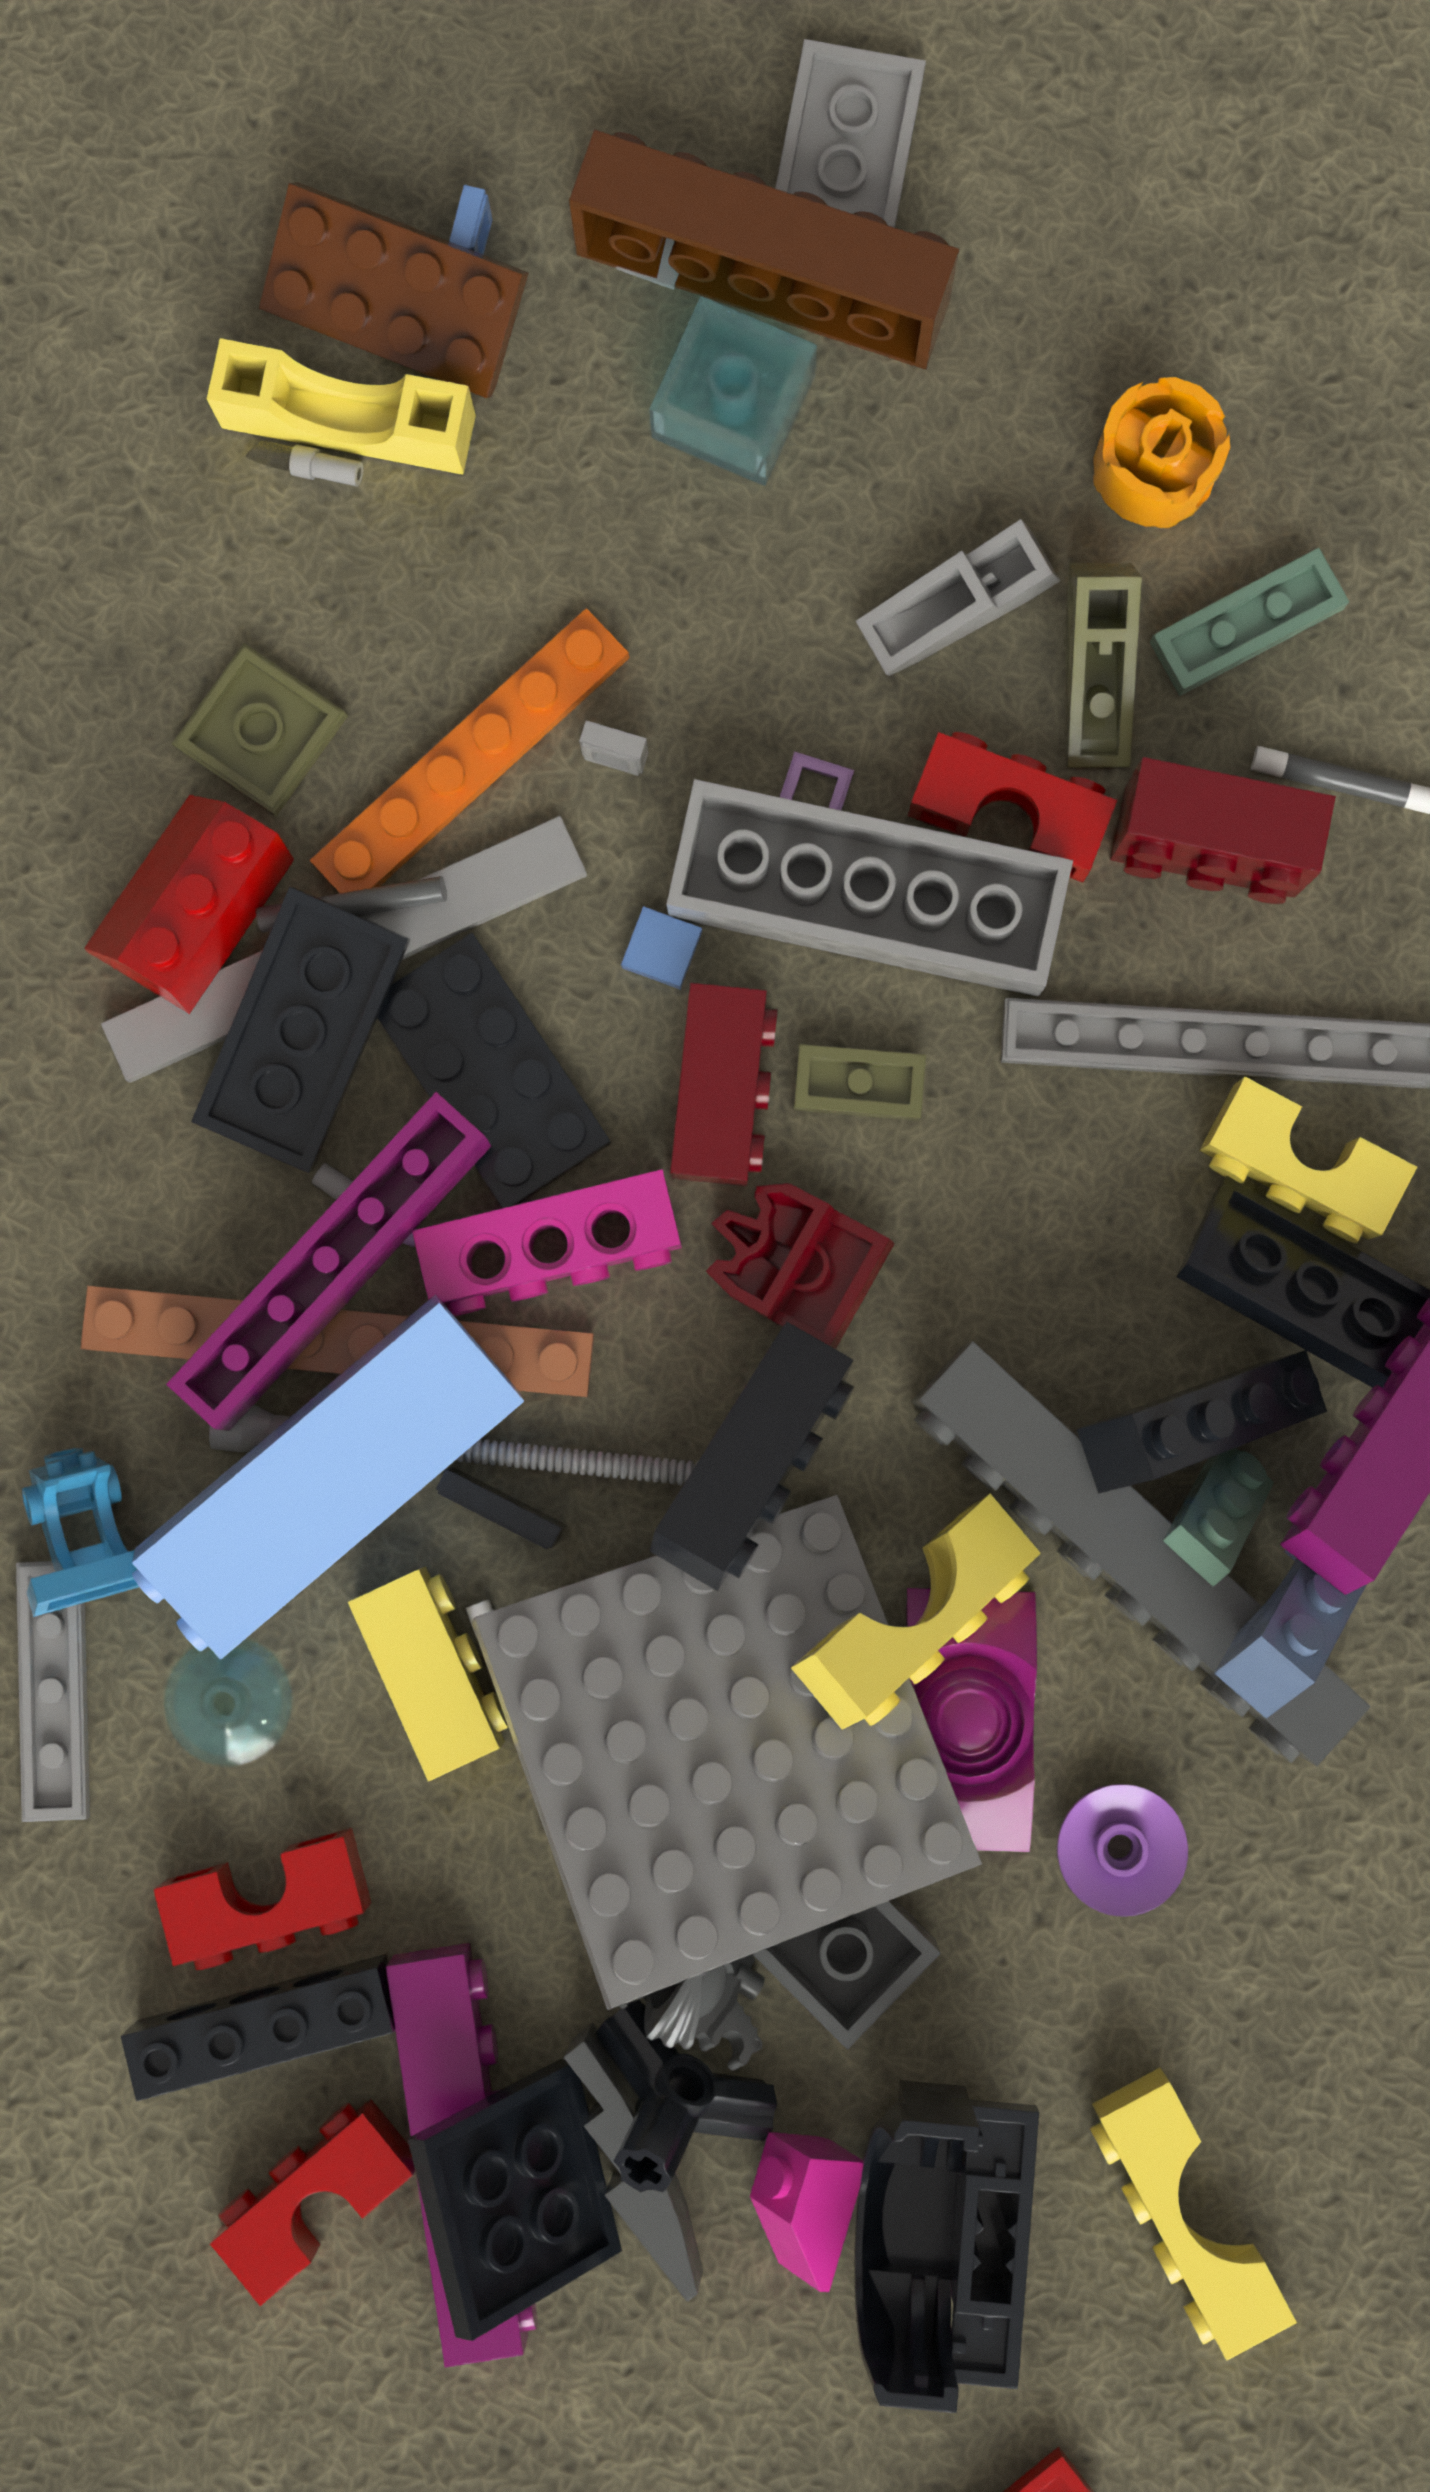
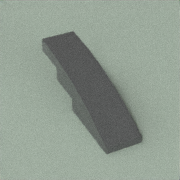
M591 2023L572 2039L563 2058L598 2101L592 2106L584 2127L618 2170L610 2179L605 2197L688 2302L698 2294L703 2268L686 2199L676 2173L670 2185L663 2193L655 2190H646L640 2193L621 2180V2172L614 2163V2159L635 2117V2105L639 2096L596 2036L598 2029L594 2023Z

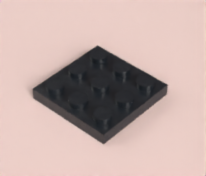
M559 2059L407 2138L456 2338L469 2341L477 2339L622 2252L611 2203L605 2197L607 2186L596 2141L584 2127L589 2112L581 2079L566 2060Z

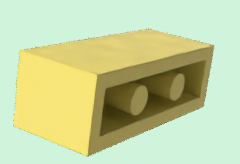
M425 1566L348 1602L428 1782L501 1748L505 1740L500 1731L509 1727L497 1695L491 1692L484 1696L474 1674L475 1671L483 1667L472 1639L468 1633L457 1636L447 1613L455 1610L456 1606L448 1585L441 1574L431 1578Z

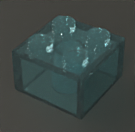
M700 296L650 406L652 438L766 486L815 377L817 345Z

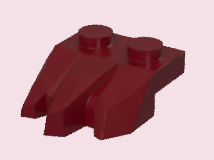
M790 1183L756 1186L754 1197L761 1210L757 1219L727 1210L711 1223L734 1246L736 1255L731 1261L716 1260L705 1272L732 1298L781 1327L787 1321L836 1349L891 1252L894 1242L890 1238L838 1212L827 1202Z

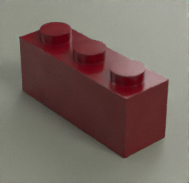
M690 983L670 1172L672 1179L747 1186L749 1172L761 1173L765 1135L753 1134L755 1109L768 1110L771 1072L759 1071L762 1046L774 1047L778 1009L765 1008L767 990Z

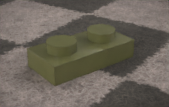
M799 1044L794 1110L920 1121L926 1055Z

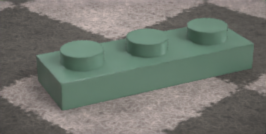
M1317 548L1159 631L1152 636L1149 643L1178 695L1181 696L1344 610L1349 600L1320 548Z
M1237 1448L1208 1458L1163 1541L1214 1587L1231 1572L1274 1481L1267 1476L1264 1467L1253 1455L1245 1451H1239Z

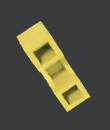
M1247 1077L1235 1083L1199 1150L1213 1158L1209 1167L1224 1177L1229 1176L1239 1183H1244L1248 1176L1269 1187L1266 1197L1287 1210L1301 1213L1305 1206L1326 1217V1220L1322 1226L1327 1231L1344 1240L1358 1243L1361 1236L1369 1240L1383 1235L1417 1166L1358 1137L1346 1143L1338 1161L1330 1170L1319 1171L1311 1169L1297 1159L1290 1144L1291 1129L1302 1106Z

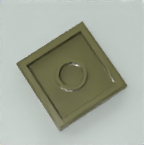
M243 643L172 742V745L277 817L348 715L341 708Z

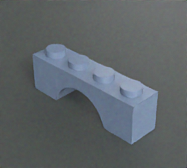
M1286 1549L1284 1552L1295 1561L1266 1603L1237 1632L1214 1672L1216 1676L1266 1719L1316 1682L1366 1587L1364 1585L1344 1595Z

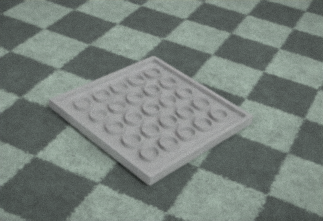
M838 1495L781 1513L772 1525L761 1520L750 1538L758 1543L759 1546L746 1570L740 1578L729 1573L718 1591L664 1559L654 1556L476 1616L472 1621L607 2010L982 1865L910 1679L908 1678L895 1691L896 1695L901 1699L900 1703L879 1722L870 1726L863 1719L842 1730L791 1669L797 1661L831 1630L858 1613L888 1625Z

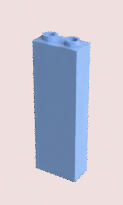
M435 1294L135 1548L132 1564L137 1570L132 1573V1576L138 1586L151 1600L159 1603L165 1599L181 1616L176 1621L178 1628L195 1648L203 1651L208 1646L221 1660L520 1406L524 1400L518 1389Z

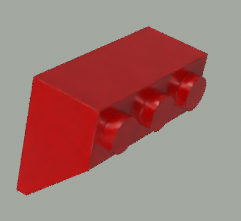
M189 795L84 949L190 1014L257 916V908L263 907L293 863L294 858L279 834L226 802Z

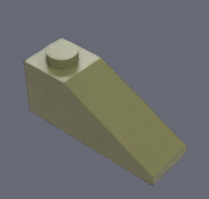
M1069 563L1065 624L1067 768L1130 767L1142 576L1132 563Z

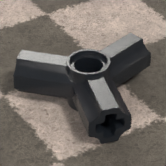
M639 1999L629 2003L626 2008L620 2009L613 2016L605 2020L597 2030L596 2036L639 2096L635 2105V2117L614 2159V2163L620 2169L621 2180L640 2193L646 2190H655L663 2193L670 2185L693 2132L764 2141L768 2136V2132H771L773 2129L777 2099L774 2085L766 2084L763 2079L712 2073L709 2067L700 2059L689 2054H679L674 2046L672 2048L664 2046L660 2038L654 2040L647 2038L644 2029L646 2006Z

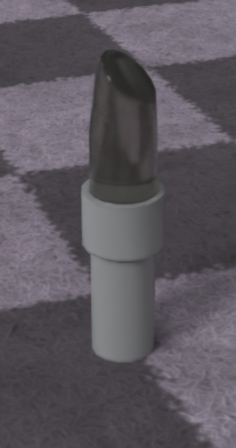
M262 440L245 456L259 464L289 471L292 476L314 480L316 477L358 487L363 477V463L361 461L320 453V450L317 448L299 444L293 447Z

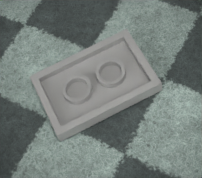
M804 39L775 189L791 194L799 191L812 193L823 199L830 207L852 214L858 211L870 212L885 220L888 226L895 228L926 61Z

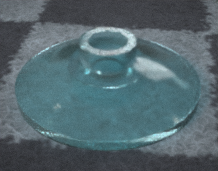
M243 1640L221 1660L208 1646L203 1651L194 1647L180 1659L168 1679L164 1697L165 1715L173 1736L192 1756L213 1765H241L263 1756L283 1735L291 1715V1687L286 1672L279 1661L264 1647L250 1640ZM218 1692H227L233 1697L235 1708L230 1715H221L215 1710L213 1701Z

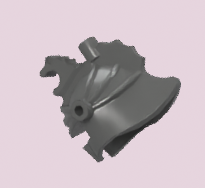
M753 1955L745 1956L643 1996V1999L646 2001L644 2014L646 2037L650 2040L660 2038L664 2046L669 2048L679 2043L684 2049H690L694 2043V2038H696L702 2051H708L720 2043L721 2037H724L730 2042L733 2050L732 2057L727 2063L728 2068L736 2070L746 2065L751 2055L762 2049L763 2045L757 2034L758 2028L751 2024V2016H747L744 2013V2006H741L737 2001L738 1993L750 2000H754L764 1985L765 1977L751 1969L755 1962ZM629 2002L622 2004L619 2007L621 2009H624L628 2006Z

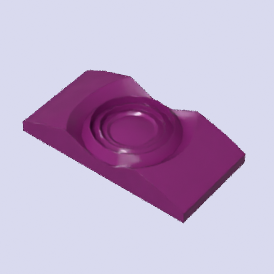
M907 1588L906 1627L914 1626L922 1617L929 1601L931 1588ZM1017 1591L1002 1603L994 1597L981 1609L988 1617L983 1625L960 1643H957L952 1637L938 1650L945 1658L944 1661L917 1684H914L910 1679L977 1850L1030 1852L1035 1785L1033 1737L1037 1678L1036 1594L1029 1591Z

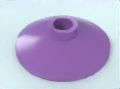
M1110 1784L1085 1794L1068 1811L1058 1834L1057 1857L1063 1878L1072 1892L1083 1903L1107 1915L1121 1917L1136 1916L1157 1908L1175 1892L1181 1883L1187 1867L1188 1842L1183 1824L1178 1815L1160 1796L1137 1785ZM1116 1835H1125L1131 1841V1850L1123 1858H1114L1108 1853V1843Z

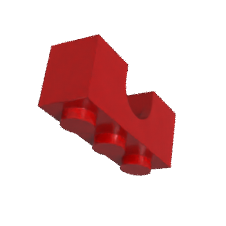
M938 732L911 801L908 816L956 835L967 837L975 815L984 806L998 801L1016 804L1027 813L1033 826V838L1028 851L1073 860L1070 878L1083 883L1091 871L1117 800L1106 796L1105 788L1089 779L1071 777L1069 781L1045 773L1047 767L1031 757L1013 754L1008 759L987 751L988 745L973 735L953 732L950 737Z
M349 1828L289 1845L280 1854L286 1876L285 1892L282 1899L273 1904L259 1905L243 1898L234 1885L228 1862L169 1878L159 1884L153 1890L172 1965L177 1966L193 1961L196 1971L209 1969L233 1960L232 1950L256 1944L258 1953H265L295 1943V1932L319 1926L321 1935H330L357 1926L359 1924L357 1915L363 1914L372 1902L353 1829Z
M372 2099L368 2100L357 2111L350 2103L345 2104L319 2128L320 2133L325 2137L308 2153H305L299 2145L293 2148L268 2172L274 2182L256 2197L247 2188L218 2214L223 2225L210 2245L259 2306L263 2305L312 2262L321 2245L303 2221L301 2203L304 2198L316 2192L336 2193L346 2199L363 2219L414 2175L415 2168L408 2143Z

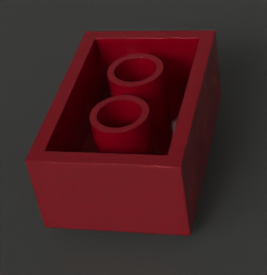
M1142 757L1124 788L1110 860L1125 863L1123 871L1136 877L1156 879L1161 877L1162 871L1187 876L1185 883L1196 889L1221 891L1224 888V884L1249 888L1248 897L1253 900L1270 904H1282L1286 902L1287 896L1295 898L1321 873L1336 796Z

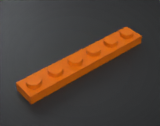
M586 608L311 858L310 862L339 893L380 887L630 658L629 652Z

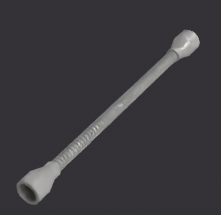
M253 1405L230 1431L217 1430L210 1426V1447L214 1450L249 1452L289 1419L290 1416L274 1415ZM481 1439L457 1458L458 1462H463L465 1459L466 1463H471L473 1460L474 1464H479L481 1461L483 1465H487L490 1462L492 1466H495L496 1463H498V1466H504L506 1463L507 1467H512L514 1464L515 1468H520L522 1465L523 1469H528L530 1466L532 1470H536L538 1467L540 1471H544L547 1468V1471L550 1472L555 1468V1472H561V1469H563L564 1473H569L571 1470L572 1474H577L579 1471L580 1475H584L587 1472L589 1476L596 1473L598 1477L604 1474V1477H609L612 1474L613 1478H617L620 1475L621 1479H625L628 1476L629 1480H633L636 1477L638 1481L644 1478L647 1482L653 1479V1482L656 1483L661 1479V1483H666L669 1480L670 1484H674L677 1481L678 1485L686 1482L698 1461L695 1464L693 1461H688L686 1464L685 1460H680L678 1463L676 1459H672L669 1462L668 1458H664L661 1461L659 1457L653 1460L650 1456L647 1459L644 1456H639L637 1459L636 1455H631L629 1458L628 1454H623L620 1457L619 1453H615L612 1456L611 1452H607L604 1455L602 1451L596 1454L595 1451L588 1453L587 1450H582L580 1453L579 1449H574L572 1452L571 1448H566L563 1451L562 1447H558L555 1450L554 1446H550L547 1449V1446L544 1445L541 1448L538 1445H533L531 1448L530 1444H525L523 1447L522 1443H517L515 1446L513 1442H509L507 1445L505 1441H501L498 1444V1441L495 1440L490 1443V1440H484L482 1443Z

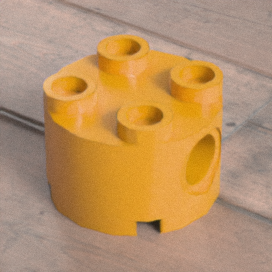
M1177 377L1159 378L1158 383H1149L1142 386V382L1129 388L1111 407L1093 457V482L1104 502L1121 518L1145 527L1170 528L1177 525L1180 521L1191 517L1209 498L1214 482L1219 478L1230 450L1229 434L1227 436V429L1223 423L1225 415L1218 401L1200 385Z

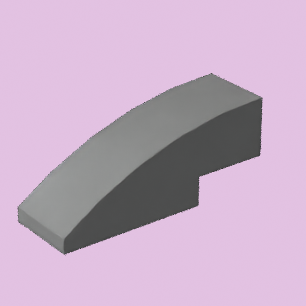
M1020 519L969 554L960 551L856 620V623L884 672L890 676L918 663L1030 601L1061 580L1030 527Z

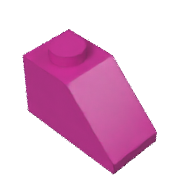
M768 2132L750 2193V2199L778 2263L819 2292H830L861 2186L863 2160L835 2142L823 2137Z

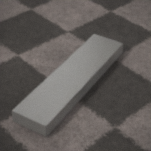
M52 1561L16 1563L22 1822L82 1820L90 1817L85 1603L33 1617L26 1593L31 1578L55 1572Z

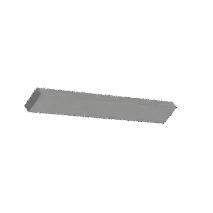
M558 816L421 878L427 879L442 876L446 885L447 901L363 915L361 917L410 938L411 940L403 957L405 959L586 877L587 873L561 816ZM262 951L220 969L190 1014L164 998L158 997L101 1023L125 1080L129 1083L134 1082L224 1041Z
M1005 998L1001 1063L1430 1089V1024Z

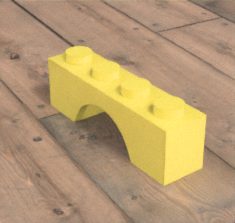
M221 338L207 395V401L223 429L462 475L464 474L476 417L469 387L466 385L405 374L401 380L386 385L352 383L315 372L296 362L282 350Z
M991 1493L967 1507L922 1547L930 1571L931 1589L927 1607L920 1620L914 1626H888L872 1620L862 1613H858L831 1630L791 1667L842 1730L863 1719L872 1726L884 1718L900 1703L901 1699L896 1695L895 1691L908 1678L914 1684H917L932 1673L945 1659L938 1650L952 1637L957 1643L965 1640L988 1619L981 1609L994 1597L1000 1603L1004 1602L1030 1579L1023 1570L1041 1553Z
M1158 2068L1093 2103L1092 2105L1101 2122L1092 2126L1090 2130L1108 2164L1110 2165L1120 2159L1124 2164L1132 2181L1122 2186L1121 2189L1140 2225L1150 2219L1156 2225L1163 2241L1152 2246L1171 2284L1184 2279L1194 2301L1183 2307L1203 2345L1215 2339L1227 2361L1296 2324L1297 2322L1254 2244L1226 2245L1213 2242L1199 2235L1183 2220L1179 2206V2182L1187 2160L1201 2143V2140L1162 2069Z

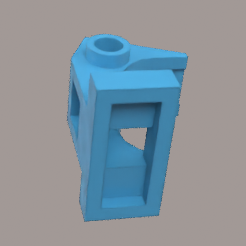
M83 1448L62 1450L45 1456V1466L29 1470L32 1485L22 1488V1497L28 1520L31 1525L42 1524L55 1570L53 1573L30 1579L26 1593L33 1617L138 1588L139 1586L132 1576V1573L137 1570L132 1564L135 1550L128 1552L123 1545L111 1509V1504L122 1501L121 1488L113 1465H109L96 1457L95 1451L83 1453ZM92 1510L101 1543L69 1552L60 1518Z

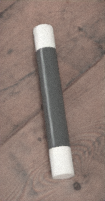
M1257 746L1255 749L1251 771L1430 814L1429 787L1262 746Z

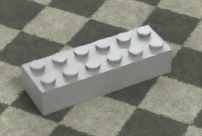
M694 779L666 905L669 916L684 921L1038 997L1047 984L1073 860Z

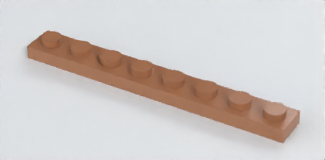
M87 1286L80 1349L190 1359L243 1300ZM340 1310L287 1369L342 1374L409 1316ZM459 1321L518 1391L588 1397L594 1334Z

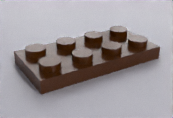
M294 182L288 185L259 309L438 380L466 385L471 393L489 398L492 397L499 379L529 272L302 183Z

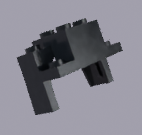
M900 2080L898 2103H895L872 2128L864 2154L861 2186L858 2193L855 2227L854 2289L856 2323L861 2356L879 2406L957 2413L958 2384L1018 2389L1039 2125V2110L1036 2105L969 2099L965 2086ZM951 2297H952V2301H953L952 2327H951Z

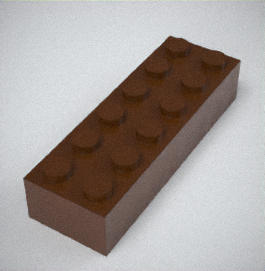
M594 129L569 198L576 254L578 256L657 279L666 238L675 241L668 258V263L679 273L675 282V288L903 363L927 369L950 302L959 248L948 245L942 237L931 232L917 231L913 234L888 226L885 220L870 212L858 211L852 214L830 207L823 199L812 193L799 191L791 194L769 187L761 178L751 173L735 172L732 175L708 167L703 160L692 154L676 152L671 155L647 147L641 139L624 132L610 135Z

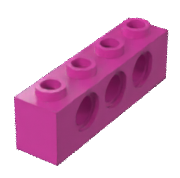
M663 1169L412 1231L428 1300L436 1294L454 1316L485 1309L484 1297L509 1291L511 1302L548 1293L547 1281L571 1276L573 1286L610 1278L608 1266L633 1261L635 1271L666 1265L672 1262L670 1251L682 1248ZM609 1214L621 1215L630 1224V1233L627 1240L615 1248L601 1246L597 1243L594 1235L598 1221ZM548 1229H556L563 1232L568 1243L564 1256L554 1263L538 1261L533 1252V1244L536 1237ZM487 1244L500 1246L505 1255V1263L501 1272L489 1279L477 1277L472 1268V1258L476 1250Z

